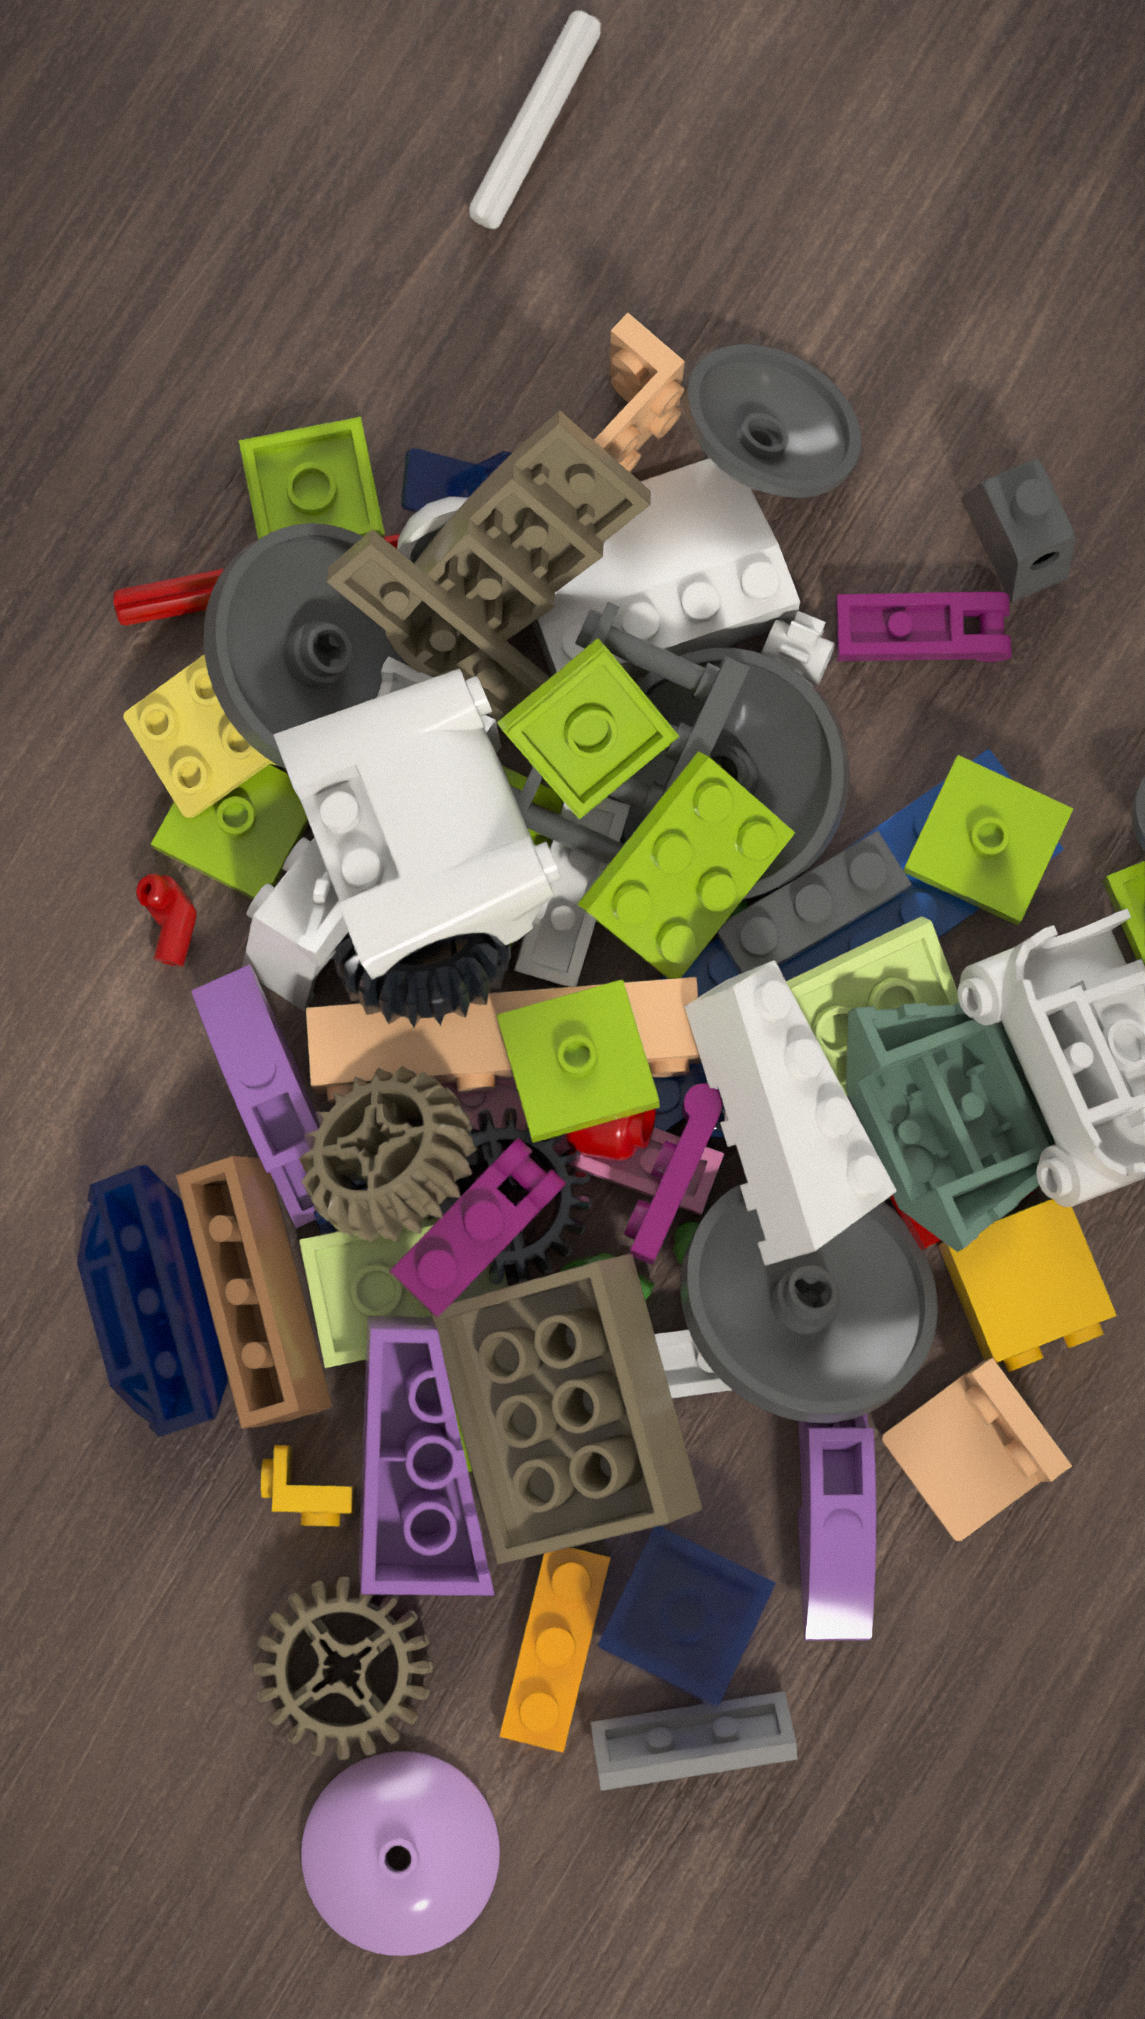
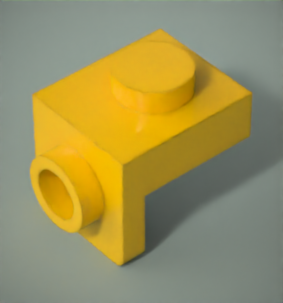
M274 1445V1459L263 1458L261 1497L272 1498V1512H301L300 1525L340 1526V1513H355L356 1487L291 1485L292 1446Z

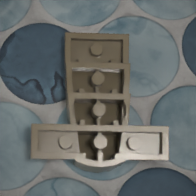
M559 410L521 444L476 489L437 533L415 563H412L372 529L328 567L326 582L385 629V635L394 650L412 669L433 678L459 668L465 680L478 676L492 709V712L488 714L496 721H499L551 678L506 640L555 607L556 592L603 557L604 542L650 506L651 491Z

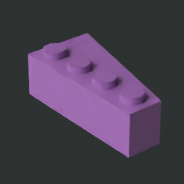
M367 1316L358 1570L361 1594L495 1596L439 1334L433 1317Z

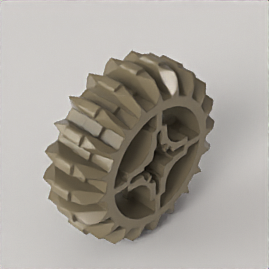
M403 1066L394 1075L378 1067L371 1083L354 1077L353 1091L347 1095L333 1092L335 1099L334 1107L329 1112H316L321 1125L318 1130L304 1134L307 1146L311 1150L299 1158L303 1170L307 1173L301 1182L305 1186L306 1193L312 1197L311 1202L315 1205V1210L324 1219L330 1220V1223L343 1234L347 1233L351 1237L356 1234L360 1239L371 1243L380 1235L385 1239L397 1242L404 1226L409 1231L421 1234L422 1218L428 1214L443 1218L440 1204L446 1197L461 1198L458 1187L454 1183L456 1179L472 1175L469 1163L465 1158L477 1150L473 1144V1138L469 1135L473 1126L470 1123L469 1116L459 1105L460 1100L449 1088L444 1089L434 1077L428 1076L424 1072L417 1075L414 1071H410ZM421 1119L424 1122V1126L412 1128L408 1123L406 1124V1120ZM363 1180L368 1185L366 1191H355L352 1189V1182Z
M340 1577L336 1586L337 1598L329 1599L325 1584L322 1581H318L311 1585L312 1595L316 1602L315 1605L309 1607L300 1594L294 1593L288 1597V1602L297 1614V1617L292 1621L286 1615L274 1612L269 1618L272 1625L284 1634L281 1640L272 1636H261L259 1638L258 1647L265 1651L276 1653L275 1662L263 1661L254 1665V1673L259 1676L274 1675L276 1685L263 1688L257 1695L260 1702L280 1697L284 1706L273 1712L269 1717V1721L273 1726H277L291 1715L298 1722L287 1738L293 1745H296L304 1737L308 1729L316 1733L311 1747L313 1755L321 1756L327 1747L328 1738L337 1739L336 1752L338 1758L346 1760L351 1754V1738L359 1737L363 1752L369 1756L377 1750L373 1731L379 1729L387 1741L395 1743L400 1738V1733L390 1719L396 1714L404 1722L414 1724L419 1717L415 1709L404 1703L407 1695L419 1700H426L429 1696L430 1689L423 1684L412 1682L413 1673H431L433 1671V1661L427 1659L413 1660L412 1651L427 1646L430 1640L427 1634H418L410 1639L407 1638L403 1629L411 1626L418 1619V1615L414 1610L406 1612L398 1621L389 1614L397 1605L400 1599L399 1595L388 1594L381 1606H378L371 1602L374 1594L360 1593L359 1598H352L350 1578ZM334 1612H351L371 1619L381 1628L358 1643H348L341 1640L332 1629L329 1630L320 1616ZM305 1630L313 1641L311 1645L319 1657V1667L316 1675L296 1691L291 1677V1656L298 1637ZM393 1644L398 1659V1679L391 1699L384 1706L375 1694L376 1690L369 1679L368 1669L371 1661ZM367 1646L372 1647V1651L360 1659L361 1667H357L354 1672L361 1674L356 1683L358 1687L355 1683L351 1685L346 1678H341L336 1682L332 1680L321 1689L317 1688L316 1685L329 1675L327 1668H331L334 1665L328 1661L332 1651L337 1650L342 1657H347L352 1653L356 1655ZM329 1693H340L346 1695L356 1707L359 1706L367 1718L356 1722H335L317 1715L308 1707Z

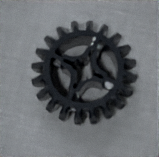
M349 932L336 946V955L334 956L337 975L341 976V982L344 984V989L348 993L350 1001L360 1002L366 1015L381 1011L388 1024L393 1023L400 1017H407L414 1028L421 1018H434L441 1026L444 1016L452 1012L466 1018L470 1003L487 1005L490 990L502 987L504 972L508 970V962L511 958L509 944L504 945L496 936L483 932L455 935L429 943L409 953L390 967L385 974L373 979L360 962Z
M485 1109L477 1114L480 1132L476 1134L472 1130L469 1132V1135L473 1138L475 1148L481 1147L484 1172L503 1153L501 1143L512 1144L519 1137L533 1150L531 1153L541 1161L548 1172L553 1170L566 1182L563 1188L555 1195L553 1215L540 1237L525 1247L522 1236L523 1228L505 1247V1251H501L490 1263V1284L500 1285L502 1283L504 1265H511L516 1282L524 1283L529 1280L527 1260L532 1259L536 1268L542 1274H546L553 1270L552 1262L545 1252L546 1249L550 1247L562 1257H568L572 1253V1247L560 1234L563 1230L574 1235H582L585 1232L586 1225L577 1219L569 1217L571 1209L580 1211L591 1208L592 1200L585 1196H572L571 1187L589 1182L590 1177L587 1171L568 1175L565 1165L575 1161L580 1156V1152L575 1148H570L559 1156L552 1147L562 1139L563 1135L532 1143L527 1122L524 1130L516 1129V1109H505L502 1116V1128L494 1127L493 1117L490 1111ZM511 1175L503 1181L506 1189L517 1188L518 1191L524 1189ZM526 1193V1194L520 1196V1197H519V1202H520L528 1193ZM446 1197L440 1204L442 1216L459 1198ZM514 1201L512 1204L516 1206L519 1202ZM428 1214L427 1216L422 1218V1222H426L434 1218H438L439 1220L440 1218Z

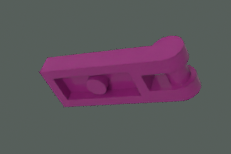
M1004 592L837 594L835 599L837 662L960 659L999 662L1008 660L1012 657L1011 637L1005 635L1004 618L1010 615L1009 594ZM963 617L979 619L980 634L964 635Z
M696 1084L686 1093L681 1111L687 1125L678 1145L665 1140L650 1176L661 1180L651 1204L640 1199L638 1200L623 1234L635 1240L630 1254L651 1265L655 1262L722 1111L723 1101L718 1089L709 1088V1084Z
M519 1137L472 1184L461 1198L442 1216L443 1218H440L389 1271L436 1318L448 1308L566 1184L553 1170L546 1173L529 1157L533 1150ZM509 1175L529 1192L516 1206L497 1189Z

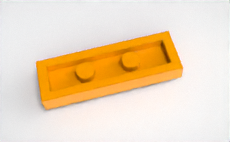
M572 1547L544 1553L499 1737L564 1753L611 1557Z

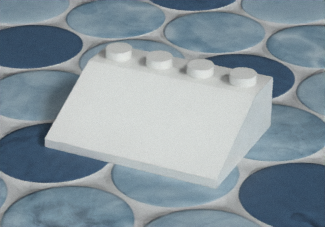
M710 458L641 481L651 491L650 506L604 542L603 557L559 589L555 594V607L532 622L551 677L584 650V648L576 645L575 642L590 609L603 613L607 602L620 607L612 626L677 656L703 649L723 648L770 632L777 619L791 624L798 612L800 599L780 546L751 488L727 475ZM613 655L632 679L650 673L646 669Z

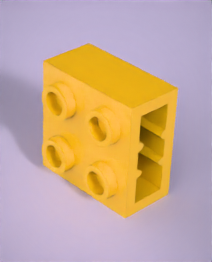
M1053 1199L993 1222L978 1235L979 1237L958 1252L944 1242L938 1245L983 1359L993 1358L996 1363L1003 1360L1007 1372L1043 1359L1044 1356L1040 1346L1061 1337L1064 1338L1067 1348H1071L1104 1335L1100 1322L1117 1316L1073 1208L1059 1205Z

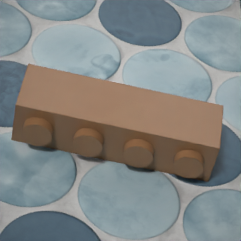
M231 1156L176 1175L241 1429L278 1425L332 1408L270 1172L266 1173L260 1158Z

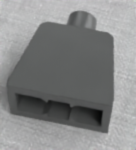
M1038 459L979 483L962 497L961 500L1005 593L1009 594L1010 603L1067 580L1076 537L1048 475ZM1038 558H1043L1044 562L1032 565Z

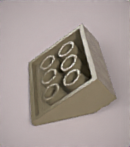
M633 1254L597 1261L451 1303L438 1318L430 1312L438 1330L449 1385L497 1564L668 1524L702 1510Z

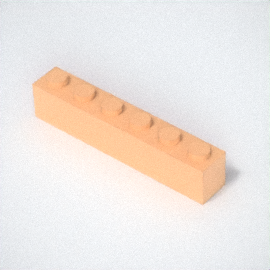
M696 977L624 983L649 1068H651L652 1077H675L689 1074V1064L701 1063L684 1007L698 998ZM600 985L490 993L487 1005L470 1003L466 1018L452 1012L444 1016L441 1026L434 1018H421L415 1028L407 1017H400L393 1023L388 1024L381 1011L366 1015L361 1004L306 1008L311 1086L316 1094L327 1093V1102L335 1103L333 1092L347 1095L353 1091L354 1077L371 1083L378 1067L394 1075L403 1066L410 1071H414L417 1075L424 1072L428 1076L434 1077L440 1084L456 1083L457 1092L475 1093L496 1089L495 1080L514 1078L496 1014Z

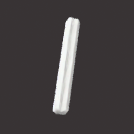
M580 10L571 13L469 206L470 217L476 223L489 229H496L501 224L600 36L601 23L594 16Z

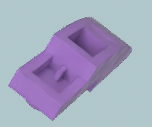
M249 964L202 985L191 992L216 1058L266 1173L270 1172L295 1227L298 1228L322 1217L315 1210V1205L311 1202L312 1197L306 1193L305 1186L301 1182L307 1173L303 1170V1166L299 1161L303 1154L311 1150L307 1146L304 1134L318 1130L321 1124L304 1087V1078L252 965Z
M867 1414L846 1421L832 1423L798 1421L802 1505L798 1509L804 1641H869L872 1636L876 1564L874 1428H868Z

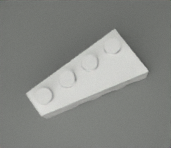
M775 960L725 980L684 1006L709 1088L719 1089L725 1107V1121L720 1122L727 1146H737L748 1183L740 1185L747 1210L756 1209L766 1239L765 1241L758 1242L764 1265L816 1251L897 1192Z

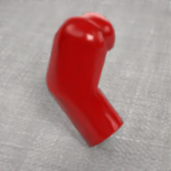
M148 874L139 881L136 887V897L138 902L146 907L161 927L153 960L170 966L184 967L197 919L196 908L179 883L167 875Z

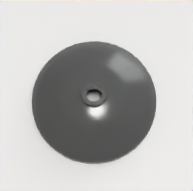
M737 344L722 347L701 359L686 383L683 398L684 413L696 441L705 454L723 472L752 489L781 497L803 498L818 496L842 484L858 461L861 451V432L857 417L848 400L823 373L792 354L775 348L753 344Z

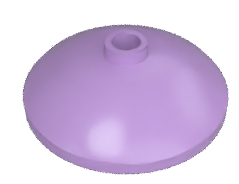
M390 1751L375 1754L350 1765L339 1773L322 1791L308 1816L301 1850L302 1871L308 1893L314 1906L328 1925L354 1945L375 1953L394 1956L428 1952L447 1944L462 1934L480 1915L489 1900L496 1882L500 1857L497 1825L493 1813L479 1788L469 1777L450 1763L438 1757L414 1751ZM393 1846H403L410 1852L411 1863L407 1868L396 1870L387 1863L386 1852Z

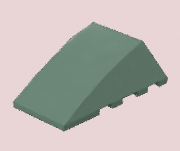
M959 1002L953 1005L927 1006V1003L903 1004L895 1009L875 1010V1006L857 1007L848 1012L846 1091L860 1123L897 1191L893 1194L899 1209L958 1252L979 1237L978 1235L993 1222L1001 1219L1017 1206L1018 1202L1031 1191L1040 1186L1037 1179V1166L1041 1153L1046 1147L1056 1144L1002 1021L987 1026L977 1023L963 1011Z

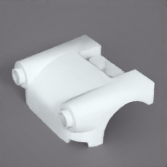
M460 668L273 735L293 788L302 802L340 901L338 905L359 960L372 979L385 974L390 967L409 953L447 937L483 932L496 936L504 945L517 941L533 929L532 922L542 904L554 897L550 884L562 879L547 842L537 846L534 845L498 755L489 736L483 729L485 726L481 716L491 713L492 709L479 678L474 676L465 680Z
M1128 909L1116 912L1085 927L1054 937L1058 934L1054 925L1044 928L1014 948L967 966L961 974L958 986L960 1006L969 1017L985 1026L1002 1021L1056 1143L1046 1147L1041 1153L1037 1166L1038 1183L1048 1197L1064 1207L1075 1206L1145 1178V966L1142 959L1126 964L1112 933V929L1131 918Z

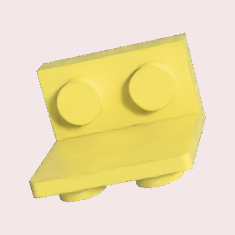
M205 654L125 711L123 715L125 722L181 814L187 818L196 817L269 764L277 765L255 750L229 721L213 690L208 675Z

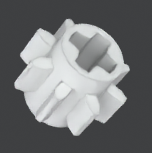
M798 611L791 624L778 619L775 621L761 654L789 666L817 687L829 663L835 643L822 638L826 622Z

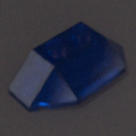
M139 1165L90 1184L87 1201L91 1205L83 1223L77 1265L110 1387L135 1413L149 1422V1428L158 1437L216 1419L229 1379L182 1199L147 1165Z

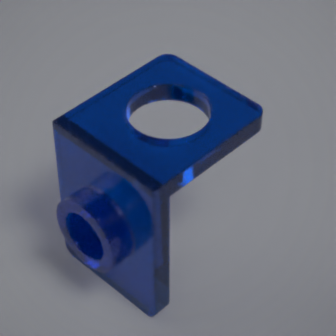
M412 448L406 452L401 506L404 510L417 513L428 503L447 497L469 498L512 453L501 451L478 464H473L422 449Z

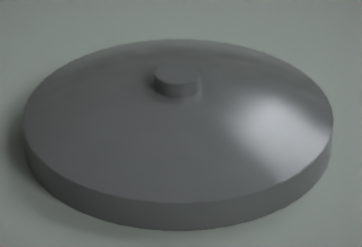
M309 523L284 527L267 534L245 547L229 562L219 576L212 590L206 610L203 639L208 675L220 706L238 733L255 750L285 769L286 767L273 736L274 734L377 698L382 683L381 670L388 657L408 665L394 650L385 635V629L326 582L328 567L363 537L347 529L327 524Z
M738 648L703 649L681 655L680 657L703 668L706 667L707 663L719 667L723 656L730 657L750 667L709 757L795 832L793 837L741 901L745 902L772 894L797 879L823 854L831 842L845 810L849 789V758L846 742L833 710L820 692L801 674L769 656L754 651ZM652 672L648 673L637 683L638 687L668 723L676 727L679 726L680 722L692 726L702 702L692 698L693 691ZM664 749L632 777L650 786L654 780L665 785L675 761L665 757L667 750ZM610 795L606 797V798H608V799H612V800H615V801H618V802L625 803V802H623V801H621V800H619V799H617V798H615V797H612V796H610ZM630 805L619 841L622 844L632 836L645 819L638 816L640 809Z
M746 1180L733 1187L718 1199L695 1229L687 1245L682 1263L680 1278L682 1309L691 1337L701 1356L713 1372L735 1393L751 1404L780 1417L811 1423H832L860 1417L887 1403L912 1379L926 1359L933 1342L938 1315L937 1292L931 1266L924 1250H920L903 1219L883 1201L816 1251L764 1265L758 1242L766 1240L757 1210H747L740 1185L746 1184L748 1181Z

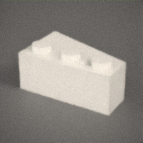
M304 837L298 841L283 865V870L287 872L276 887L269 883L265 884L250 904L247 916L252 918L242 966L251 964L260 983L302 1011L306 1010L315 997L313 989L317 976L331 958L335 960L334 956L336 955L334 949L319 967L303 955L297 946L300 935L305 934L314 905L312 894L317 879H322L326 866L315 837L312 841Z

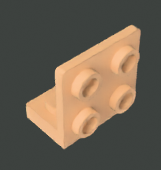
M627 313L611 330L609 375L612 377L610 382L613 388L628 404L594 441L625 469L631 472L641 457L637 450L652 434L658 439L663 437L673 427L682 413V409L678 406L685 390L682 387L685 361L633 316Z
M993 1358L978 1363L881 1436V1442L955 1541L965 1539L1040 1482H1051L1072 1467Z

